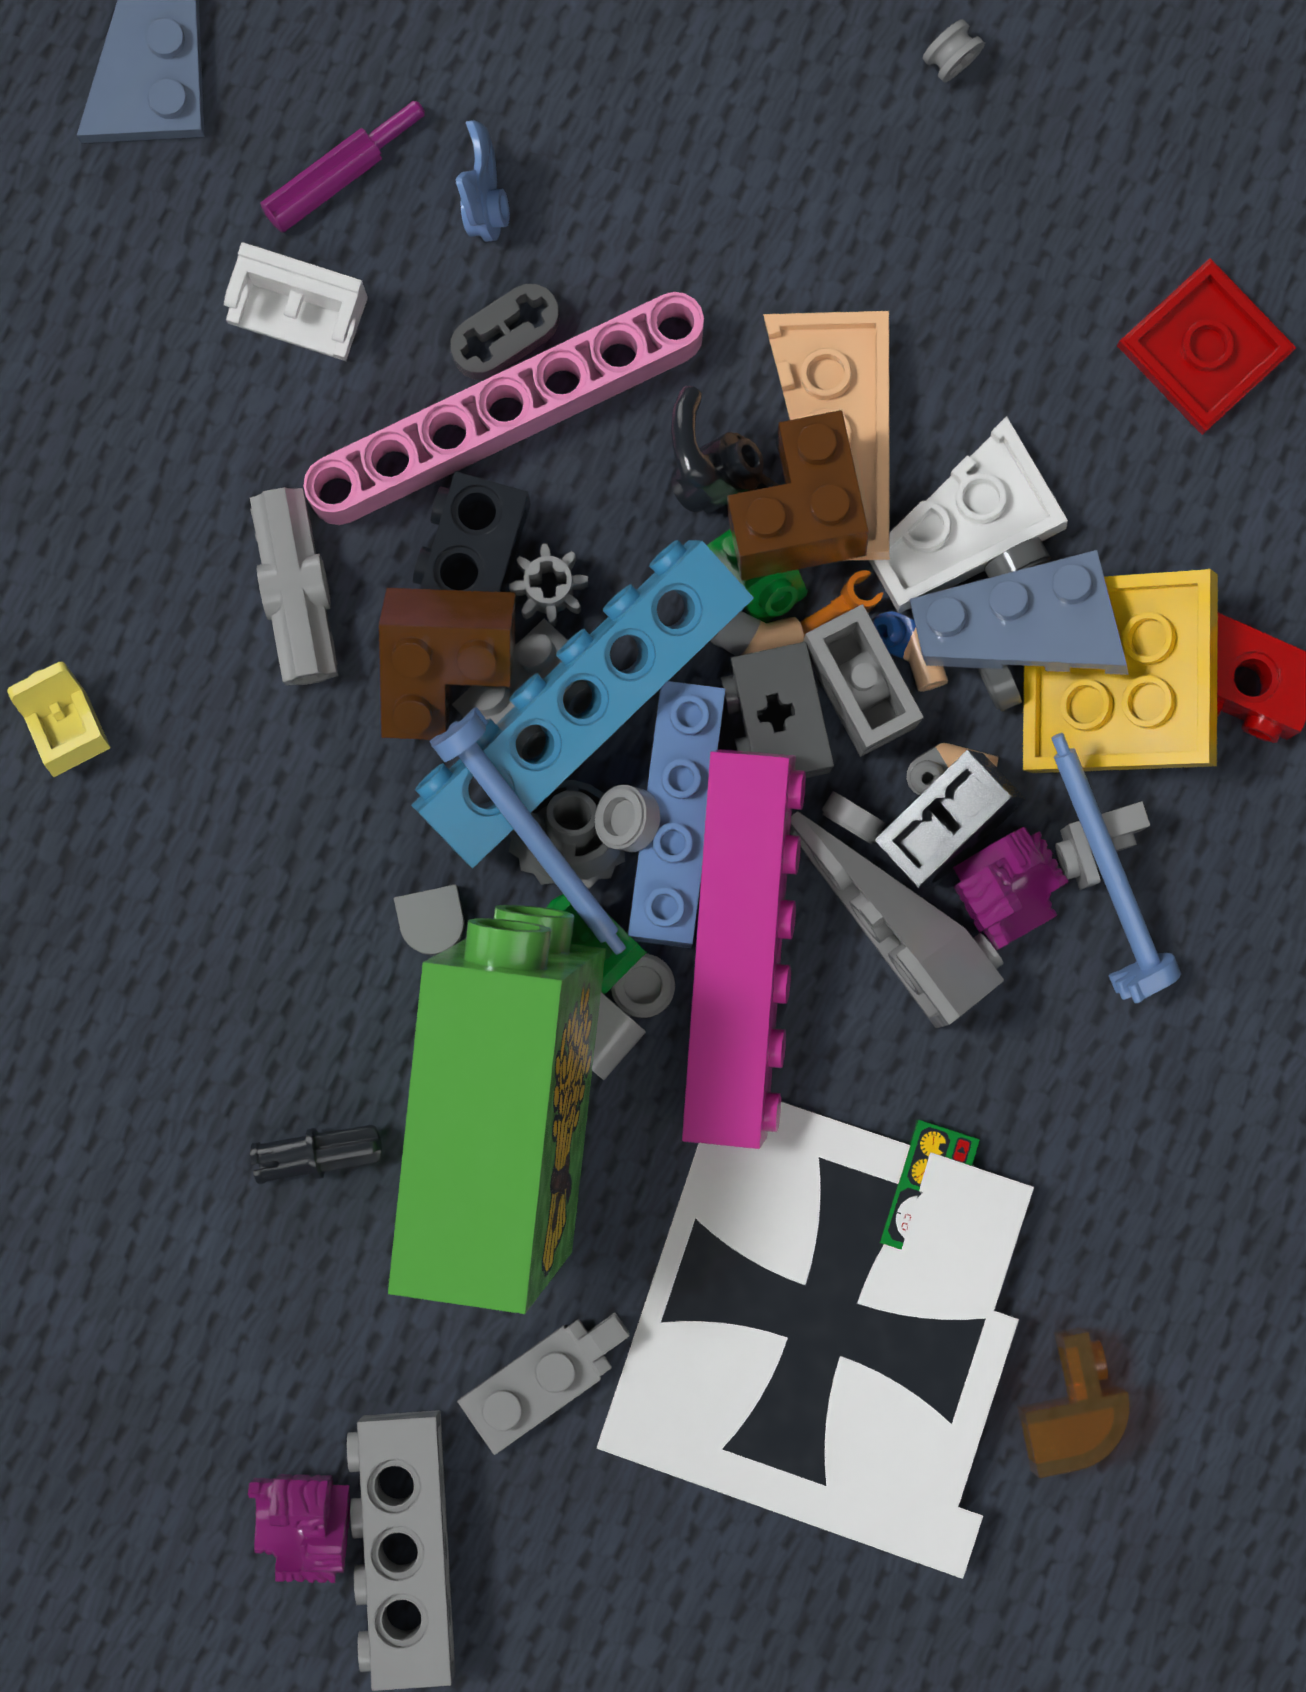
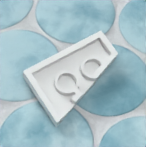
M1006 416L991 431V436L970 457L967 455L951 471V476L926 501H921L890 532V560H869L897 612L902 613L911 608L909 599L949 589L985 571L984 568L989 562L1015 545L1036 537L1044 541L1065 530L1068 520Z

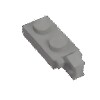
M613 1313L589 1331L585 1329L578 1319L567 1327L565 1325L561 1326L465 1394L457 1402L491 1452L496 1455L600 1381V1376L612 1368L604 1354L628 1338L630 1333L616 1313Z

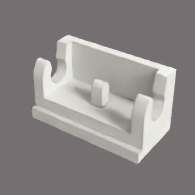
M242 242L224 300V306L230 307L226 318L228 324L346 361L368 298L362 280Z

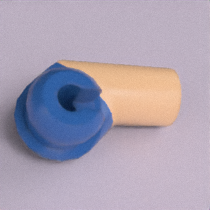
M893 611L879 614L873 618L872 622L888 652L910 663L918 691L932 690L948 682L944 666H926L913 618Z

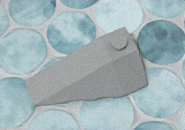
M797 811L791 816V835L800 836L803 851L935 1028L950 1025L1004 981L996 970L1003 964V961L984 935L979 933L972 938L966 928Z

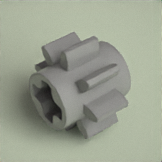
M542 544L540 550L541 557L530 562L520 556L517 558L518 567L524 573V581H515L509 584V590L514 592L515 596L527 595L528 601L522 609V615L525 619L532 617L538 610L539 612L546 613L548 622L555 627L558 612L565 608L576 614L581 612L578 600L573 597V590H583L588 587V576H571L570 570L576 561L574 552L567 553L561 560L551 556L548 545ZM547 572L554 573L558 583H566L556 587V597L544 598L541 588L532 587L540 585L542 583V574Z

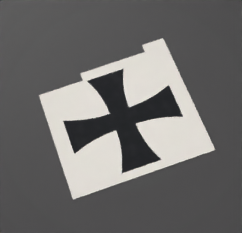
M781 1102L778 1131H768L767 1139L760 1149L698 1144L596 1449L963 1579L983 1515L958 1506L1019 1320L996 1312L994 1309L1034 1187L930 1152L902 1250L882 1244L880 1241L910 1145Z

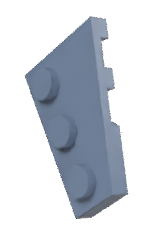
M117 0L78 129L77 137L81 143L204 137L199 0Z
M1097 550L909 599L926 666L1003 669L1005 665L1045 666L1046 671L1070 672V668L1105 669V674L1129 675Z

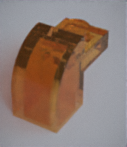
M1079 1327L1054 1332L1067 1396L1017 1406L1030 1470L1038 1478L1078 1471L1095 1465L1114 1450L1127 1426L1130 1410L1128 1392L1119 1386L1105 1389L1100 1388L1099 1380L1108 1379L1107 1362L1100 1340L1090 1341L1089 1332Z

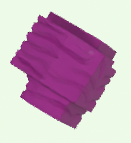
M1023 827L953 867L961 881L954 886L955 891L961 901L964 902L970 917L974 919L977 930L985 933L995 950L1004 947L1057 916L1056 911L1051 908V901H1049L1051 893L1069 881L1063 875L1062 869L1058 868L1056 859H1052L1053 853L1050 849H1047L1046 841L1041 839L1042 834L1040 831L1030 835L1027 828Z
M279 1474L276 1478L271 1479L254 1478L249 1483L248 1489L249 1498L256 1499L254 1552L259 1554L265 1552L268 1555H274L276 1558L275 1581L283 1582L286 1580L287 1582H292L296 1580L297 1582H303L306 1579L309 1583H314L315 1580L319 1583H325L327 1580L335 1583L336 1573H344L350 1523L349 1485H333L332 1475H315L311 1477L310 1475L296 1474L295 1476Z

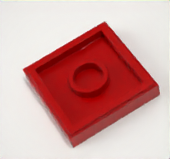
M1211 258L1117 344V347L1201 435L1205 434L1296 349L1290 340Z

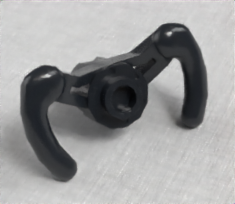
M694 386L683 387L673 407L671 424L673 452L678 465L672 473L671 483L674 494L681 505L691 512L698 513L704 510L709 514L728 505V495L778 486L779 484L763 474V458L758 447L739 433L727 432L700 448L698 447L695 426L702 394ZM777 436L775 444L779 452V438Z

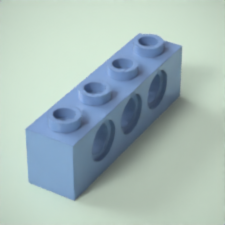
M667 681L660 688L647 791L654 796L658 803L660 824L652 842L640 850L638 855L628 937H632L635 941L684 948L692 947L702 874L710 752L718 750L725 688Z

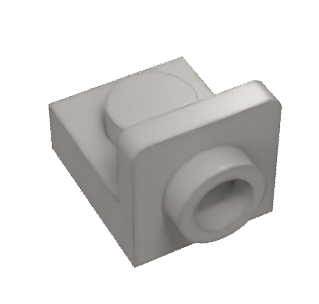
M1142 801L1102 814L1116 852L1137 845L1134 833L1150 826ZM1080 821L1068 824L1060 830L1063 841L1056 843V853L1063 874L1068 880L1076 878L1079 890L1100 883L1101 880Z

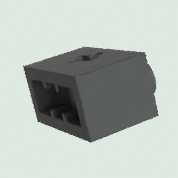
M806 641L731 657L729 664L731 675L720 677L721 688H725L724 702L727 713L729 715L739 712L744 737L734 739L735 751L796 755L795 770L805 771L806 778L830 773L834 764ZM775 702L779 712H789L791 715L785 719L781 732L774 733L770 722L760 723L758 718L764 716L767 703Z

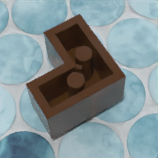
M842 410L778 422L779 454L786 484L727 496L729 524L741 581L867 556L869 530Z
M386 588L379 621L381 738L431 740L435 736L445 733L448 729L452 704V685L510 687L515 652L514 592Z

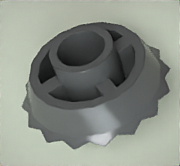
M565 780L531 812V815L585 886L590 889L598 879L611 878L615 866L625 862V851L606 846L597 835L595 813L604 793L591 784L576 780ZM513 829L508 834L511 838L509 852L519 858L521 871L534 874L541 885L554 883Z

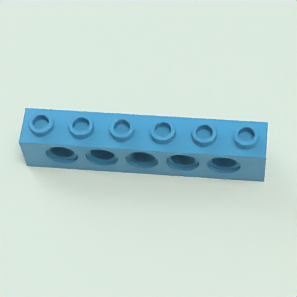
M675 540L664 548L649 565L655 572L637 590L630 584L618 592L603 608V612L608 618L591 634L582 629L572 636L556 654L562 662L544 679L539 674H535L526 680L509 699L514 707L497 724L491 718L487 719L486 731L476 742L530 813L754 599L703 541L688 540L682 545L678 540ZM674 590L683 600L684 612L676 624L667 627L660 621L657 615V604L666 592ZM630 635L637 644L638 656L630 668L618 671L611 662L610 650L613 643L619 637ZM585 680L592 691L591 703L584 712L570 715L563 704L564 691L572 682ZM539 725L545 733V747L537 757L522 759L516 750L517 736L525 727ZM459 759L450 769L444 763L433 769L416 787L415 791L420 797L411 806L470 867L474 868L513 828L492 800L483 804L472 802L469 797L468 787L473 775L461 759Z

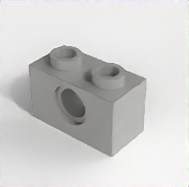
M863 604L805 634L803 642L806 641L811 666L860 757L904 735L919 725L924 717Z

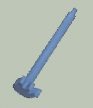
M477 707L473 708L461 721L452 723L445 733L429 741L431 746L443 762L450 761L456 756L461 759L600 943L606 941L616 955L621 953L626 946L616 934L618 931L617 926L476 741L486 731L488 721Z
M1059 733L1051 738L1057 754L1054 756L1055 762L1137 961L1109 974V978L1115 993H1120L1123 1000L1132 997L1134 1003H1139L1176 982L1180 978L1181 972L1172 953H1157L1076 750L1074 748L1070 749L1064 734Z

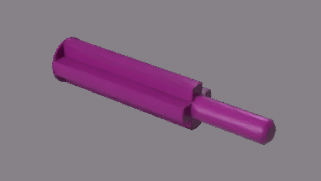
M412 101L369 134L363 128H360L261 201V207L271 224L281 233H284L382 160L380 149L424 117L425 110L418 101Z

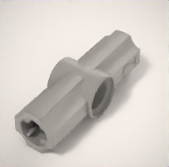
M285 487L263 491L261 494L250 498L252 508L250 510L261 558V564L257 565L259 589L266 617L268 620H272L282 680L285 686L323 682L338 676V663L336 661L332 632H330L326 610L331 609L327 577L321 554H316L305 491L303 488L290 489Z

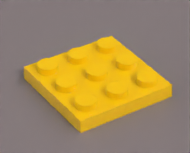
M1211 569L1104 577L1129 675L1105 674V669L1070 668V672L1046 671L1045 666L1024 665L1023 770L1030 773L1059 772L1054 759L1057 751L1051 739L1059 733L1064 734L1069 748L1076 750L1084 771L1217 766L1218 574Z

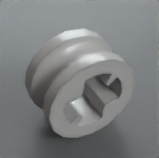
M963 19L955 22L942 32L923 55V60L927 65L937 64L939 66L938 77L943 82L950 81L973 62L985 45V42L979 36L971 38L968 35L970 26Z

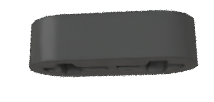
M523 284L512 289L462 322L455 329L451 338V354L456 368L466 377L474 380H486L502 372L546 343L555 334L559 325V310L554 295L547 288L538 284ZM528 302L533 308L539 307L542 304L546 307L541 313L543 324L540 327L534 328L530 322H525L512 331L508 329L510 325L521 317L520 304ZM498 333L502 335L500 339L489 347L491 354L489 361L483 363L477 356L471 357L468 360L464 357L469 352L467 340L470 337L476 336L478 340L485 342Z

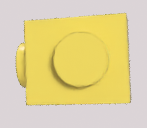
M57 662L45 669L36 671L28 678L8 688L7 692L12 703L24 717L42 762L53 777L110 749L89 697L64 662Z

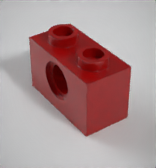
M1218 613L1217 717L1223 711L1244 721L1242 730L1258 739L1277 743L1279 737L1288 740L1300 733L1306 721V651ZM1237 667H1247L1257 673L1261 681V691L1258 696L1250 697L1238 690L1234 682V673Z

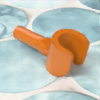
M861 570L854 573L843 586L839 597L802 620L800 623L804 637L806 633L862 604L867 613H869L879 603L884 593L881 592L873 599L867 601L858 598L853 589L854 585L866 580L871 572Z

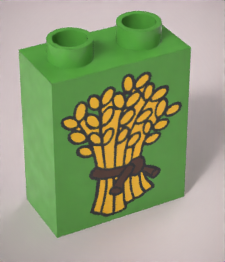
M498 905L495 906L494 919L477 918L468 920L465 940L423 962L388 1294L526 1314L572 1253L606 948L571 944L574 921L572 913L535 906Z

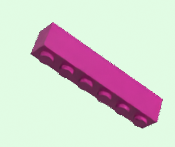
M721 749L710 752L682 1141L760 1149L767 1139L768 1131L777 1132L779 1128L781 1093H771L772 1067H783L786 1030L776 1029L777 1003L787 1004L791 982V966L780 964L782 939L793 938L796 915L795 900H785L787 874L797 875L801 849L800 836L790 835L792 809L802 810L806 781L805 771L795 770L796 755Z

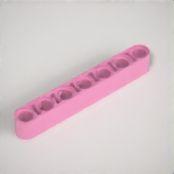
M679 292L663 294L319 459L310 466L305 474L303 487L306 498L318 517L329 524L342 525L355 521L455 471L457 472L688 361L696 355L702 344L704 325L702 309L694 298ZM677 317L687 321L692 327V331L685 338L673 340L663 336L658 327L664 320ZM615 344L627 345L636 354L634 360L623 367L611 366L601 356L608 347ZM558 371H569L580 380L576 389L563 395L550 391L545 383L549 376ZM502 398H513L521 403L523 410L514 420L508 422L497 421L489 414L493 403ZM449 424L457 425L465 430L466 436L463 442L456 448L441 449L432 442L436 431L442 426ZM395 451L408 456L409 462L406 469L397 476H383L376 471L379 459L386 453ZM336 478L345 479L352 484L349 496L341 503L326 504L319 498L322 487L330 480Z

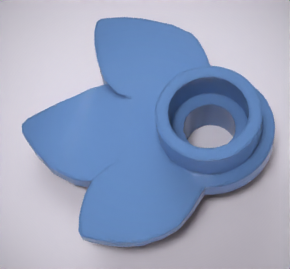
M466 121L473 142L475 162L474 170L462 172L456 178V185L461 197L462 221L468 236H481L486 242L496 241L500 235V227H507L509 224L508 199L504 189H497L495 153L487 128L478 121Z

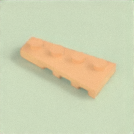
M889 311L763 314L789 419L793 420L838 410L843 412L869 530L867 556L848 560H890Z

